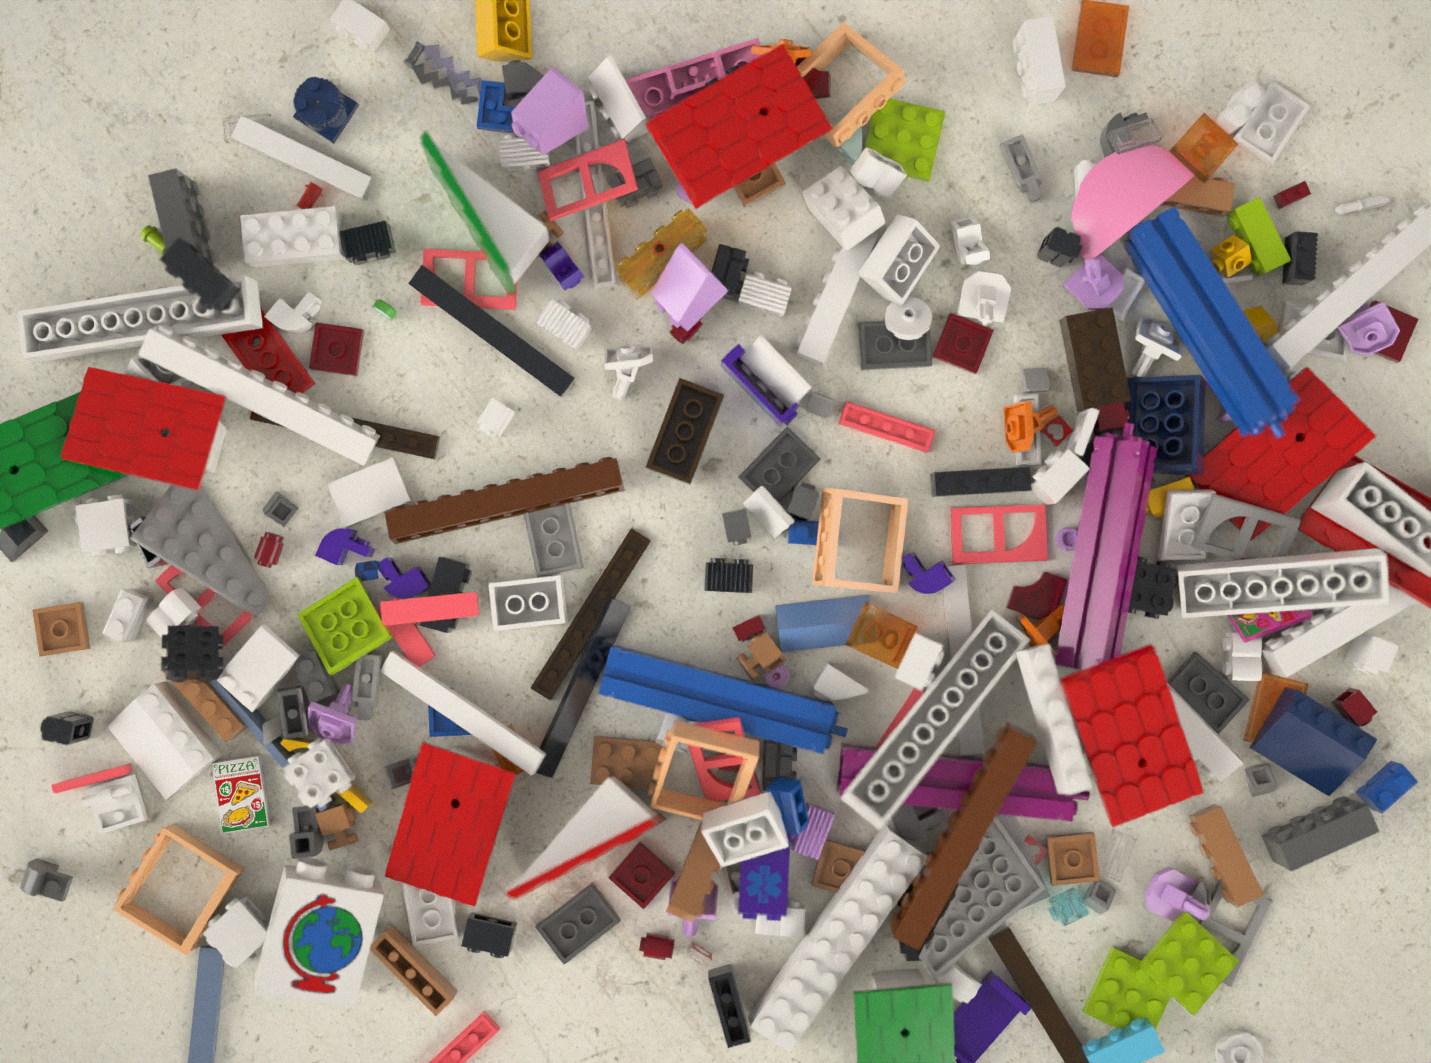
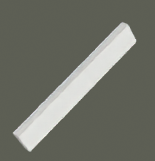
M240 116L231 135L233 139L362 200L372 182V177L243 116Z

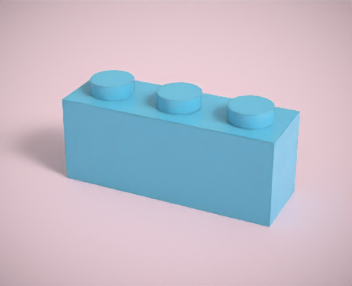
M1147 1017L1137 1018L1130 1025L1121 1029H1113L1108 1035L1099 1039H1091L1086 1045L1082 1046L1089 1063H1142L1165 1052L1154 1027Z

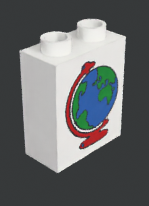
M300 858L297 867L284 865L255 974V994L347 1008L355 1007L384 897L380 881L374 880L376 875L374 871L363 867L349 866L345 875L326 872L328 864L313 858Z

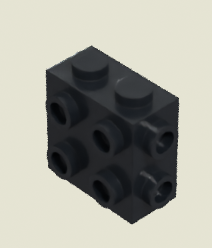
M1138 556L1128 613L1136 614V610L1144 611L1145 617L1159 619L1160 615L1168 616V612H1171L1174 604V599L1172 598L1173 589L1178 585L1177 569L1170 568V563L1156 561L1155 564L1146 563L1147 558Z
M168 626L167 634H162L161 648L166 649V657H161V671H166V680L178 683L185 682L186 680H197L203 683L217 680L218 671H223V657H219V649H223V635H219V626Z

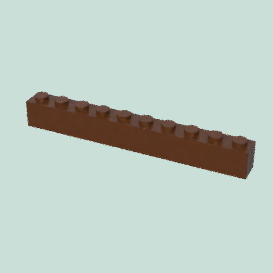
M604 457L593 464L583 462L577 464L575 468L567 470L566 468H557L550 474L536 473L524 480L518 478L510 479L506 482L507 484L503 485L489 484L481 490L474 491L473 489L461 491L460 495L456 496L442 495L437 500L430 502L428 500H420L409 507L403 505L391 508V511L384 512L389 539L394 544L404 543L525 513L558 507L567 503H575L622 492L625 489L617 458Z
M1009 722L998 730L994 746L986 751L981 769H977L974 772L971 780L972 785L969 790H965L961 795L959 808L951 813L946 831L939 834L934 852H930L926 857L925 868L922 873L916 875L912 891L904 896L899 914H895L890 922L893 938L918 951L1038 743L1033 734Z

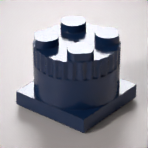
M310 77L296 89L293 99L296 112L293 118L335 144L359 107V104L340 92L336 85L328 79Z

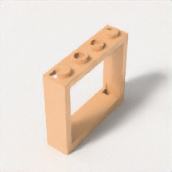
M844 22L811 53V57H807L797 66L801 77H804L812 68L823 71L850 44L888 75L835 126L831 125L833 128L831 131L823 135L837 148L847 139L849 140L860 126H864L869 118L877 110L883 108L887 100L894 93H898L900 88L906 83L903 69Z
M823 488L812 584L898 593L901 563L903 561V542L906 536L905 524L908 514V499L835 488ZM843 498L890 504L882 584L834 579Z
M674 721L672 730L667 729L664 744H667L666 748L662 747L660 750L658 762H661V765L655 766L653 774L655 783H650L647 795L651 796L650 808L703 820L705 812L742 801L759 757V741ZM677 741L743 757L727 804L662 788Z
M171 824L165 828L162 827L160 832L155 835V844L143 854L141 858L143 863L140 868H136L130 875L128 880L131 882L127 888H124L118 894V903L113 910L187 955L196 948L204 935L203 933L209 927L207 923L216 916L245 868L175 824ZM172 839L227 872L188 935L183 934L133 902Z

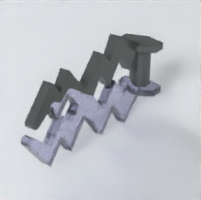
M418 41L415 42L414 48L404 60V63L415 72L422 85L432 81L434 89L450 86L452 100L460 98L461 105L478 101L477 97H467L468 89L457 91L456 83L463 82L464 88L477 85L480 96L481 77L470 79V70L458 74L455 73L453 56L440 59L439 45L424 46ZM422 52L425 53L426 60L433 58L434 70L446 67V78L439 80L438 71L424 74V63L415 65Z

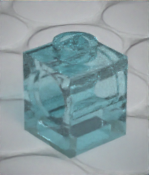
M1074 887L1048 899L1051 905L1048 908L1054 921L1058 920L1063 926L1089 915L1080 893Z

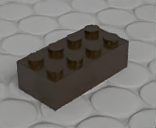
M1113 307L1068 315L1059 320L1077 412L1131 401Z
M679 378L646 464V469L691 485L723 402L724 394Z

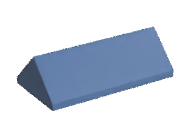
M869 595L775 605L781 652L874 642V617Z

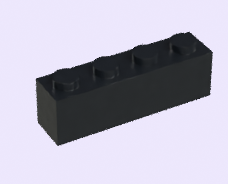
M1030 467L948 471L930 474L932 497L1031 491Z

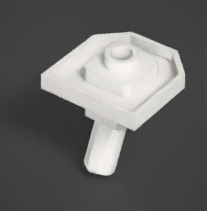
M977 270L965 278L957 315L979 319L984 326L993 321L1004 323L1011 287L1003 275L996 272Z
M1141 318L1139 320L1135 340L1143 343V346L1140 350L1142 353L1132 369V373L1138 377H1145L1154 359L1158 360L1162 353L1178 361L1182 356L1183 341L1174 328L1154 318Z
M624 345L621 348L605 350V370L616 369L617 380L612 393L613 397L619 400L626 398L630 383L634 382L638 367L653 361L652 347Z

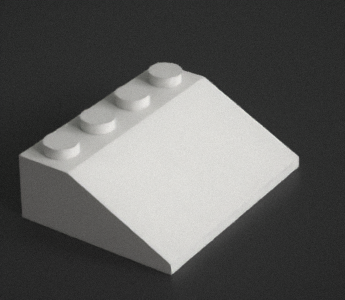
M165 682L156 683L149 687L107 726L166 800L223 755Z

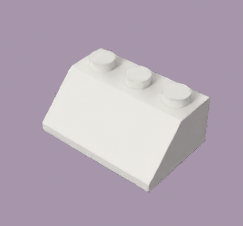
M612 56L607 57L588 77L590 86L587 89L593 100L598 98L601 104L598 108L605 120L609 119L613 126L610 130L616 141L625 139L628 144L648 133V128L645 125L647 120Z
M762 335L740 358L741 370L748 377L753 375L758 380L756 385L765 394L769 392L775 398L773 402L781 411L784 409L788 410L795 402L798 403L811 389V386Z
M770 792L703 814L701 832L721 867L788 847L789 843L780 809Z

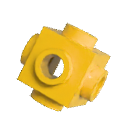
M1232 235L1210 250L1212 265L1217 272H1221L1228 278L1252 263L1249 245L1235 235Z

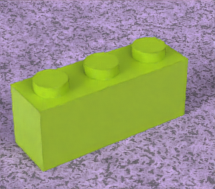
M1261 197L1226 214L1230 229L1235 231L1239 239L1249 245L1252 263L1248 266L1257 277L1291 261Z

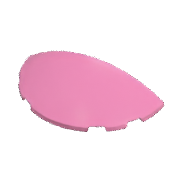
M759 38L625 79L641 110L650 119H653L660 113L706 88L705 83L713 78L723 79L727 76L725 71L735 65L741 68L760 57L761 55L751 53L752 46H759L760 41Z
M1155 146L1125 148L1102 159L1084 177L1079 185L1080 189L1076 200H1074L1072 205L1071 221H1073L1075 234L1080 235L1081 238L1079 244L1082 245L1080 251L1082 258L1086 261L1088 258L1093 259L1200 171L1178 153Z

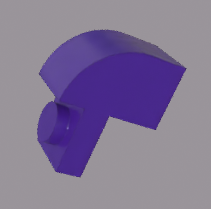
M558 241L539 254L564 291L568 288H574L585 277Z
M339 528L330 531L324 536L315 556L335 565H343L349 550L364 557H372L375 548L370 547V542L363 538L357 537L354 540L357 530Z
M911 552L902 558L905 562L903 567L910 576L914 575L915 577L908 584L917 592L923 594L936 593L956 580L943 560L926 570L915 552Z
M386 557L379 562L382 567L380 568L382 576L387 581H391L390 584L384 587L390 595L397 598H413L430 589L431 583L421 567H415L403 575L392 557Z

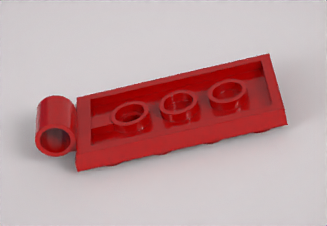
M262 308L263 328L221 334L245 369L261 372L265 375V379L271 382H281L287 386V390L294 393H304L316 384L273 323L264 317L266 313ZM259 338L260 344L258 346H254L253 341Z

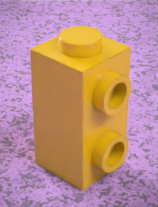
M1190 477L1181 478L1150 489L1146 515H1154L1155 518L1164 516L1167 490H1194Z

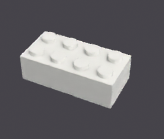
M335 206L240 215L244 262L252 268L346 259L339 232L344 230L343 215Z

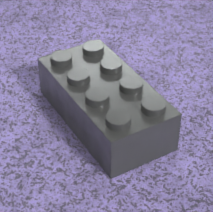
M176 168L148 175L166 251L179 237L191 243L212 264L216 263L215 255L208 244L210 234L207 227L203 224L202 218L205 217L202 205L198 203L197 195H199V189L196 182Z
M1344 796L1334 799L1331 805L1312 809L1311 814L1304 817H1294L1289 820L1290 823L1284 826H1274L1268 829V833L1262 835V838L1273 862L1292 872L1380 831L1367 804Z

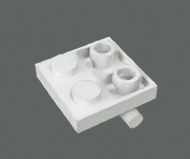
M135 774L87 788V797L81 799L84 807L91 806L99 835L148 819Z

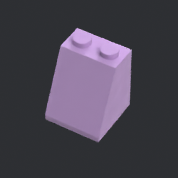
M554 67L542 77L511 112L513 119L512 128L515 134L524 138L532 149L535 148L542 155L588 129L583 91Z
M681 243L652 289L651 294L656 298L654 304L663 313L666 310L670 314L668 319L677 328L681 325L688 331L728 290Z

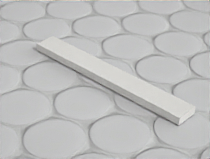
M594 100L584 101L588 129L575 136L577 156L600 148ZM602 164L589 165L596 194L606 191ZM579 170L582 198L584 199L586 195ZM606 201L584 209L594 290L618 287Z
M965 565L947 566L956 580L943 588L950 661L972 635ZM980 704L957 732L961 756L985 753Z
M390 652L380 672L530 775L536 773L546 755L545 752L398 652Z

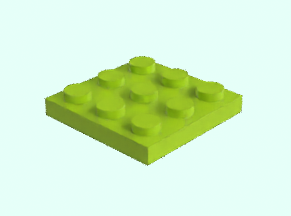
M889 98L885 106L872 115L865 148L873 149L884 157L899 163L904 168L907 174L906 177L929 182L946 111Z
M355 577L297 614L330 675L336 674L393 638L387 625H382V616L359 577Z
M1182 911L1138 966L1184 1009L1195 1016L1238 964L1239 960L1191 915Z
M1111 946L1082 1011L1093 1018L1120 1029L1130 1025L1137 1018L1147 1017L1156 1030L1171 995L1138 966L1142 961L1141 959Z

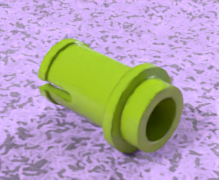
M147 225L140 233L142 240L149 242L161 254H164L166 248L163 236L157 231L158 229L155 226Z

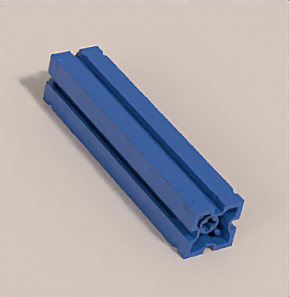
M1176 207L1159 214L1152 221L1147 220L1133 227L1129 235L1130 239L1127 240L1125 246L1126 252L1132 257L1136 268L1231 420L1238 426L1241 436L1246 437L1251 434L1254 437L1265 431V426L1267 425L1277 439L1285 435L1286 433L1280 424L1288 419L1287 415L1294 411L1293 407L1299 399L1295 392L1291 391L1290 384L1184 219L1180 218V213Z
M613 645L610 649L599 690V695L613 697L614 699L700 722L740 717L743 731L746 734L812 750L824 754L825 748H830L832 742V735L830 734L846 737L848 728L836 725L839 712H837L836 706L832 702Z

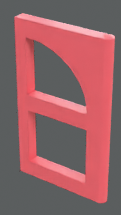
M625 139L537 171L550 221L639 190ZM607 164L613 166L621 172L626 184L596 194L589 165ZM579 169L586 198L557 208L551 179Z
M424 249L423 266L435 275L437 274L434 267V258L466 259L464 296L478 307L516 310L517 282L515 284L516 291L512 296L507 291L506 297L474 296L476 260H487L483 252ZM421 294L420 303L422 306H437Z
M1045 504L950 508L953 565L1048 560ZM1035 512L1033 528L1027 539L1018 547L1005 551L1003 513ZM993 514L994 551L963 552L961 515Z
M170 565L155 582L169 594L175 590L169 582L184 572ZM207 588L195 600L201 606L199 612L217 593ZM244 611L221 634L223 635V647L254 616ZM198 612L199 617L195 622L199 626H211Z
M740 717L691 724L720 732L734 730L735 735L745 737ZM688 744L705 799L713 801L728 800L734 784L719 779L710 769L739 765L742 763L743 757L732 754L705 757L702 747ZM755 768L744 797L761 795V788Z

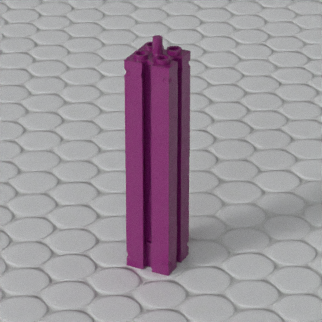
M1125 423L1122 438H1119L1118 435L1105 433L1104 437L1095 436L1094 451L1091 456L1055 665L1084 670L1118 657L1121 654L1153 476L1154 459L1157 453V448L1149 446V441L1133 436L1135 424Z
M841 743L840 767L836 789L840 797H842L880 749L879 747ZM941 753L901 804L957 810L961 804V795L965 790H969L972 785V776L977 769H981L984 763L983 758ZM1026 762L997 814L1051 820L1060 819L1073 822V815H1076L1078 810L1077 801H1073V799L1089 800L1090 793L1083 790L1071 795L1060 794L1057 792L1050 765Z

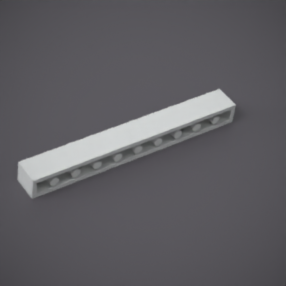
M1424 203L1413 211L1415 216L1412 219L1408 217L1397 226L1399 230L1396 233L1391 232L1381 240L1383 244L1379 248L1375 246L1365 254L1366 259L1363 262L1359 260L1348 269L1350 273L1347 276L1343 274L1332 283L1334 287L1330 291L1326 289L1316 297L1317 302L1314 305L1308 304L1299 312L1301 316L1297 320L1293 318L1282 327L1284 331L1281 334L1277 332L1266 341L1268 344L1266 349L1281 372L1292 368L1431 244V204L1427 206Z
M157 325L150 328L138 354L219 395L226 396L227 399L359 464H366L380 437L373 428L366 425L360 426L354 423L351 417L344 414L338 415L332 412L329 406L310 401V398L303 393H294L287 390V386L278 381L271 382L265 379V375L256 370L249 371L243 368L240 362L234 359L227 360L219 356L220 353L208 347L203 348L197 345V341L175 334L174 330L168 326Z

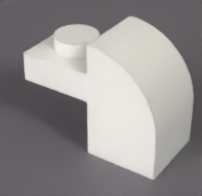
M974 216L951 221L953 242L961 265H977L982 263L983 260L990 259L989 249L982 242L980 223Z
M308 291L294 309L279 298L264 317L286 332L302 334L315 326L308 319L310 316L313 317L317 314L322 300Z
M955 963L937 978H934L926 970V973L937 984L951 983L953 997L960 1002L968 1003L976 996L978 989L982 985Z

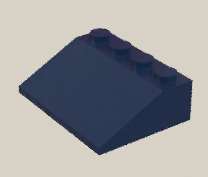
M1201 375L1127 378L1131 401L1126 402V408L1130 415L1128 423L1135 424L1134 437L1149 441V446L1157 448L1153 473L1203 475L1206 381Z
M1285 687L1251 744L1250 749L1325 795L1330 796L1366 760L1377 739L1301 691Z

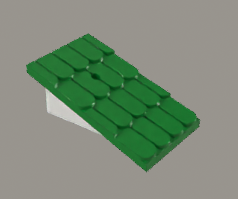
M426 130L421 136L422 141L420 144L432 173L448 193L451 205L465 222L474 242L486 256L490 269L509 295L512 296L516 291V282L549 242L547 227L433 142Z
M80 392L0 423V530L129 476L128 474L61 459L63 446L67 439L70 422L73 419Z
M919 969L871 973L873 990L853 991L857 1063H955L953 992L951 983L926 985Z

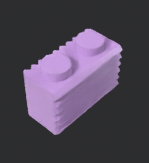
M806 802L809 824L800 834H791V850L819 860L835 814L831 810Z

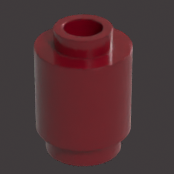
M700 320L697 321L688 331L681 325L677 328L672 324V329L669 333L684 345L686 341L689 342L703 323Z
M265 531L264 537L261 536L254 555V558L258 560V565L271 568L272 564H278L284 546L283 536Z
M646 933V937H641L639 951L643 952V957L659 960L672 959L675 939H669V936Z

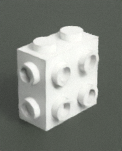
M113 495L107 497L108 501L100 502L99 498L84 500V504L75 505L74 519L79 529L77 541L82 553H91L92 557L107 555V550L115 549V553L130 552V547L136 546V542L131 540L133 534L128 529V526L135 522L132 499H124L123 495Z
M320 738L308 745L309 751L303 755L300 752L288 759L290 764L283 768L286 772L284 774L286 780L292 786L295 785L300 792L298 793L299 799L310 808L315 805L321 808L332 800L330 795L337 790L340 794L352 786L350 781L356 778L330 738L323 741Z
M246 895L241 900L235 898L225 907L227 912L222 917L220 914H217L207 923L209 928L203 933L209 945L217 948L222 954L225 963L233 966L235 969L242 963L244 966H247L257 957L254 952L259 947L263 948L270 922Z

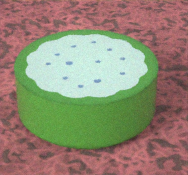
M377 299L372 306L377 312L390 320H393L397 314L393 307L380 299Z

